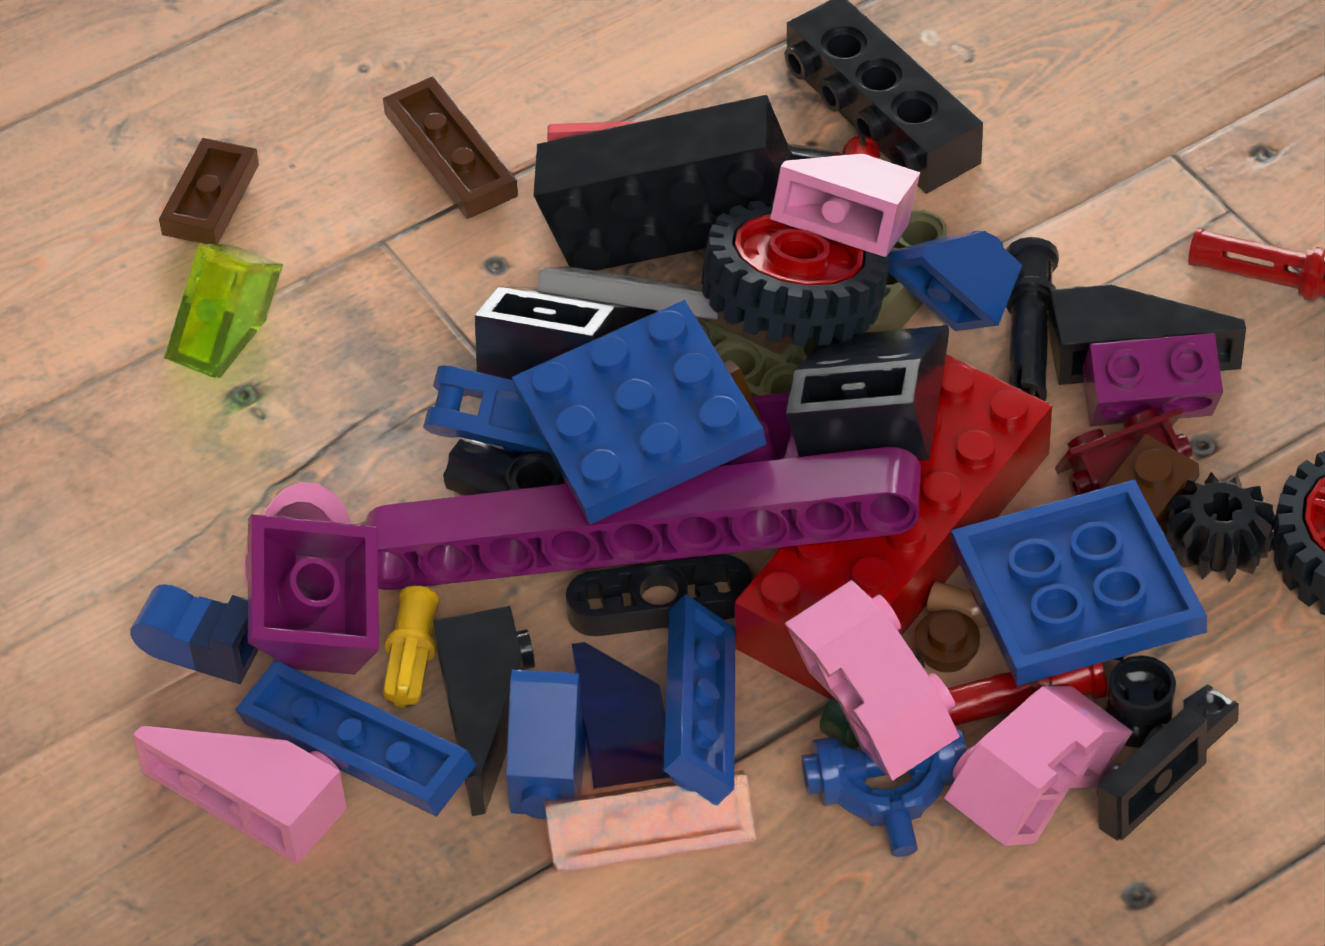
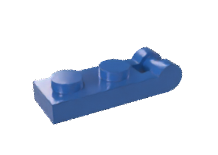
M443 365L437 368L433 387L438 390L435 406L427 409L423 425L426 431L443 437H461L525 453L539 451L551 454L517 394L513 380L454 366ZM463 396L482 399L478 416L460 412Z

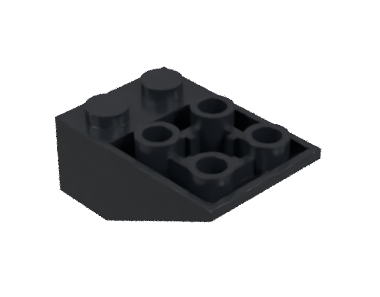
M498 287L475 314L477 372L513 380L512 377L654 314L657 310L537 292V288Z
M948 325L866 332L862 335L855 333L852 339L840 342L833 336L831 345L817 346L794 371L786 411L799 457L882 447H898L911 452L917 457L918 461L929 460L950 333Z

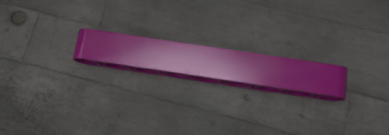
M882 447L718 466L592 524H589L568 484L383 505L374 508L368 513L364 526L377 527L378 589L382 590L404 589L413 585L424 587L888 536L908 531L915 526L919 519L921 464L917 457L907 450L898 447Z

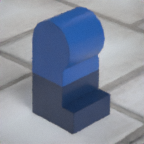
M158 585L151 591L130 629V636L133 642L148 655L240 685L259 649L248 643V599L235 595L231 596L227 604L201 596L199 598L194 597L187 591L173 585Z

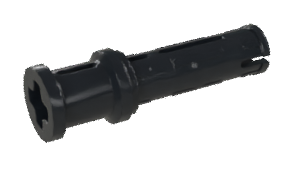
M1025 237L1012 242L1006 248L1022 264L1006 306L1008 312L1012 314L1008 384L1030 395H1033L1034 389L1035 397L1045 401L1047 398L1046 368L1050 290L1056 289L1052 284V273L1058 267L1059 252L1057 247L1048 240L1038 237Z

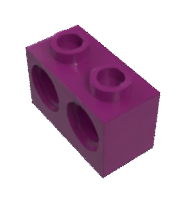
M1215 333L1090 344L1082 367L1090 426L1123 424L1130 417L1151 408H1157L1161 415L1181 407L1184 413L1179 419L1213 416L1223 394Z

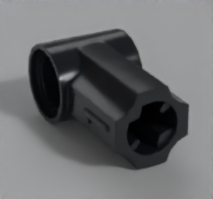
M459 439L449 453L447 468L443 474L446 489L465 496L565 484L562 473L549 453L536 451L519 456L487 443L470 439L467 441Z

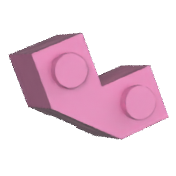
M851 580L785 623L809 673L839 702L862 751L892 781L960 737L948 711L955 707L952 695L935 673L930 675L926 673L898 632L901 629V624L897 615L881 595H877L872 599Z
M1042 686L984 736L976 746L969 748L960 757L953 770L955 781L944 799L1004 846L1035 844L1069 788L1098 787L1103 775L1113 765L1133 731L1072 686Z

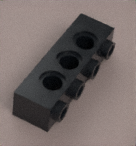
M828 0L786 22L787 49L784 52V56L791 73L800 80L804 79L815 89L830 110L838 111L855 127L864 142L865 136L876 141L879 150L892 164L920 172L917 186L924 193L927 194L981 164L983 122L849 0Z

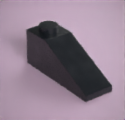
M1112 284L1050 290L1048 335L1059 385L1084 383L1082 367L1090 344L1215 333L1220 371L1241 369L1246 335V325L1242 318Z
M510 606L433 620L438 659L456 743L458 746L467 749L476 763L475 768L465 779L472 816L486 814L507 753L512 669L525 670L535 668L528 629L516 631Z

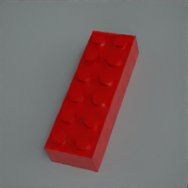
M946 354L930 459L919 461L921 464L919 519L915 526L906 532L896 535L781 547L735 601L736 649L839 704L809 673L785 623L852 580L872 599L877 595L885 598L900 621L901 629L898 632L903 636L927 606L933 584L936 581L945 583L960 565L952 549L951 530L998 518L1049 455L1053 405Z

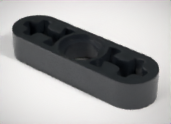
M722 554L585 572L575 577L567 587L566 604L568 620L576 631L587 636H605L667 628L669 626V610L685 594L688 595V585L693 584L695 585V595L697 596L693 597L695 601L723 620L735 618V601L752 582L751 571L743 560L735 556ZM727 582L731 591L719 592L715 583ZM655 586L671 588L677 594L671 602L662 605L648 603L642 598L646 590ZM630 593L631 606H624L622 594ZM601 598L603 608L590 609L588 600Z

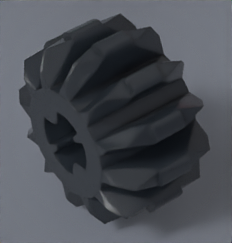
M1210 472L1204 481V485L1187 480L1185 487L1181 490V495L1173 496L1172 502L1169 503L1166 519L1169 523L1166 525L1165 534L1172 550L1177 551L1176 557L1182 568L1198 565V571L1202 580L1211 571L1221 572L1228 582L1236 574V569L1250 574L1254 573L1256 566L1259 565L1260 558H1267L1268 552L1273 547L1274 532H1272L1275 522L1273 505L1263 502L1264 497L1261 492V486L1243 489L1238 474L1229 482H1220Z

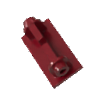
M1180 407L1160 415L1157 408H1151L1130 417L1123 423L1124 429L1104 435L1102 429H1094L1083 433L1067 444L1069 450L1055 467V470L1059 474L1073 469L1075 474L1069 476V484L1073 494L1077 496L1104 488L1145 434L1189 458L1192 456V447L1189 439L1183 433L1176 435L1173 430V425L1184 412Z

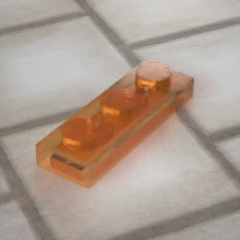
M744 770L734 771V790L717 806L696 792L683 790L674 781L544 802L555 873L756 841L747 774Z

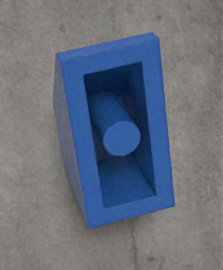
M973 231L968 234L942 237L890 251L888 272L954 331L999 326L1022 264L1003 248V243L996 236L986 231Z
M512 669L506 769L511 813L527 814L538 819H550L555 816L577 817L586 759L579 673Z

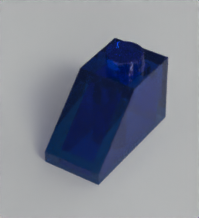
M586 642L572 644L574 673H579L585 741L593 789L670 778L669 774L663 771L666 711L660 685Z

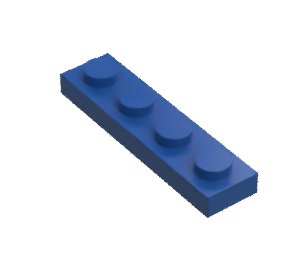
M685 594L669 610L663 771L669 774L671 779L683 790L696 792L717 806L734 790L736 628Z
M276 660L235 709L246 725L275 739L288 740L308 753L311 751L321 752L330 758L339 770L436 817L476 766L467 749Z

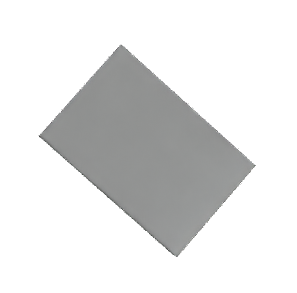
M568 266L544 268L539 273L537 292L658 311L686 300L693 314L697 317L716 320L723 319L724 311L716 313L709 306L710 299H705L702 287Z

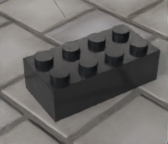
M762 95L537 144L533 196L569 267L597 271L706 248L712 224H716L717 218L722 213L729 215L730 209L738 205L748 210L749 202L761 200L767 207L771 206L772 199L775 198L781 165L784 161L794 160L768 96Z

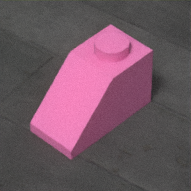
M865 154L784 161L780 168L770 219L886 257L909 225L920 172Z

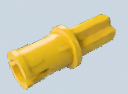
M408 586L400 591L398 599L399 608L394 631L389 633L385 639V651L389 658L382 693L384 699L394 702L393 705L396 708L405 709L406 705H414L420 701L427 662L431 661L436 654V642L432 638L433 620H435L440 599L436 592L423 586Z

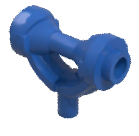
M956 729L960 736L959 738L908 770L906 773L913 775L912 778L893 790L871 788L864 783L868 778L885 776L886 774L861 750L844 746L841 740L830 737L815 739L812 741V754L801 756L802 772L807 794H819L823 806L839 804L854 816L867 820L870 826L885 825L892 856L903 857L911 855L918 850L911 820L920 818L923 811L935 802L944 786L952 785L955 781V778H953L954 767L960 757L966 752L961 729Z

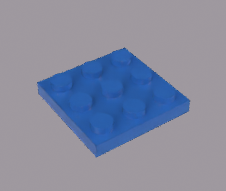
M686 300L680 301L512 377L517 394L589 524L595 523L767 444L762 425Z
M1135 480L951 530L952 549L1017 686L1207 633V614Z

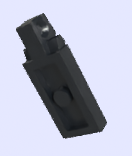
M1208 684L1184 699L1183 709L1166 725L1159 724L1154 727L1147 735L1142 747L1123 764H1114L1103 775L1097 789L1099 829L1117 841L1126 838L1206 764L1207 749L1238 722L1239 703L1227 698Z

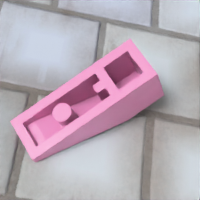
M140 726L133 734L143 774L296 865L347 809L341 772L336 764L321 752L311 751L308 753L288 740Z

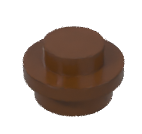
M940 610L925 616L919 622L915 631V647L924 662L932 669L940 672H955L966 667L978 653L980 631L977 624L969 616L958 611Z

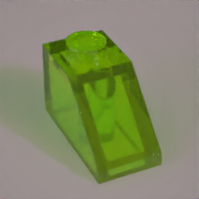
M198 244L164 358L213 378H221L265 323L283 264L235 245Z

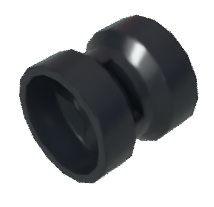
M1142 655L1128 657L1117 663L1110 674L1109 699L1106 712L1133 731L1125 744L1129 747H1142L1144 740L1154 727L1159 724L1166 725L1172 719V705L1176 690L1175 676L1173 671L1164 662L1154 657Z

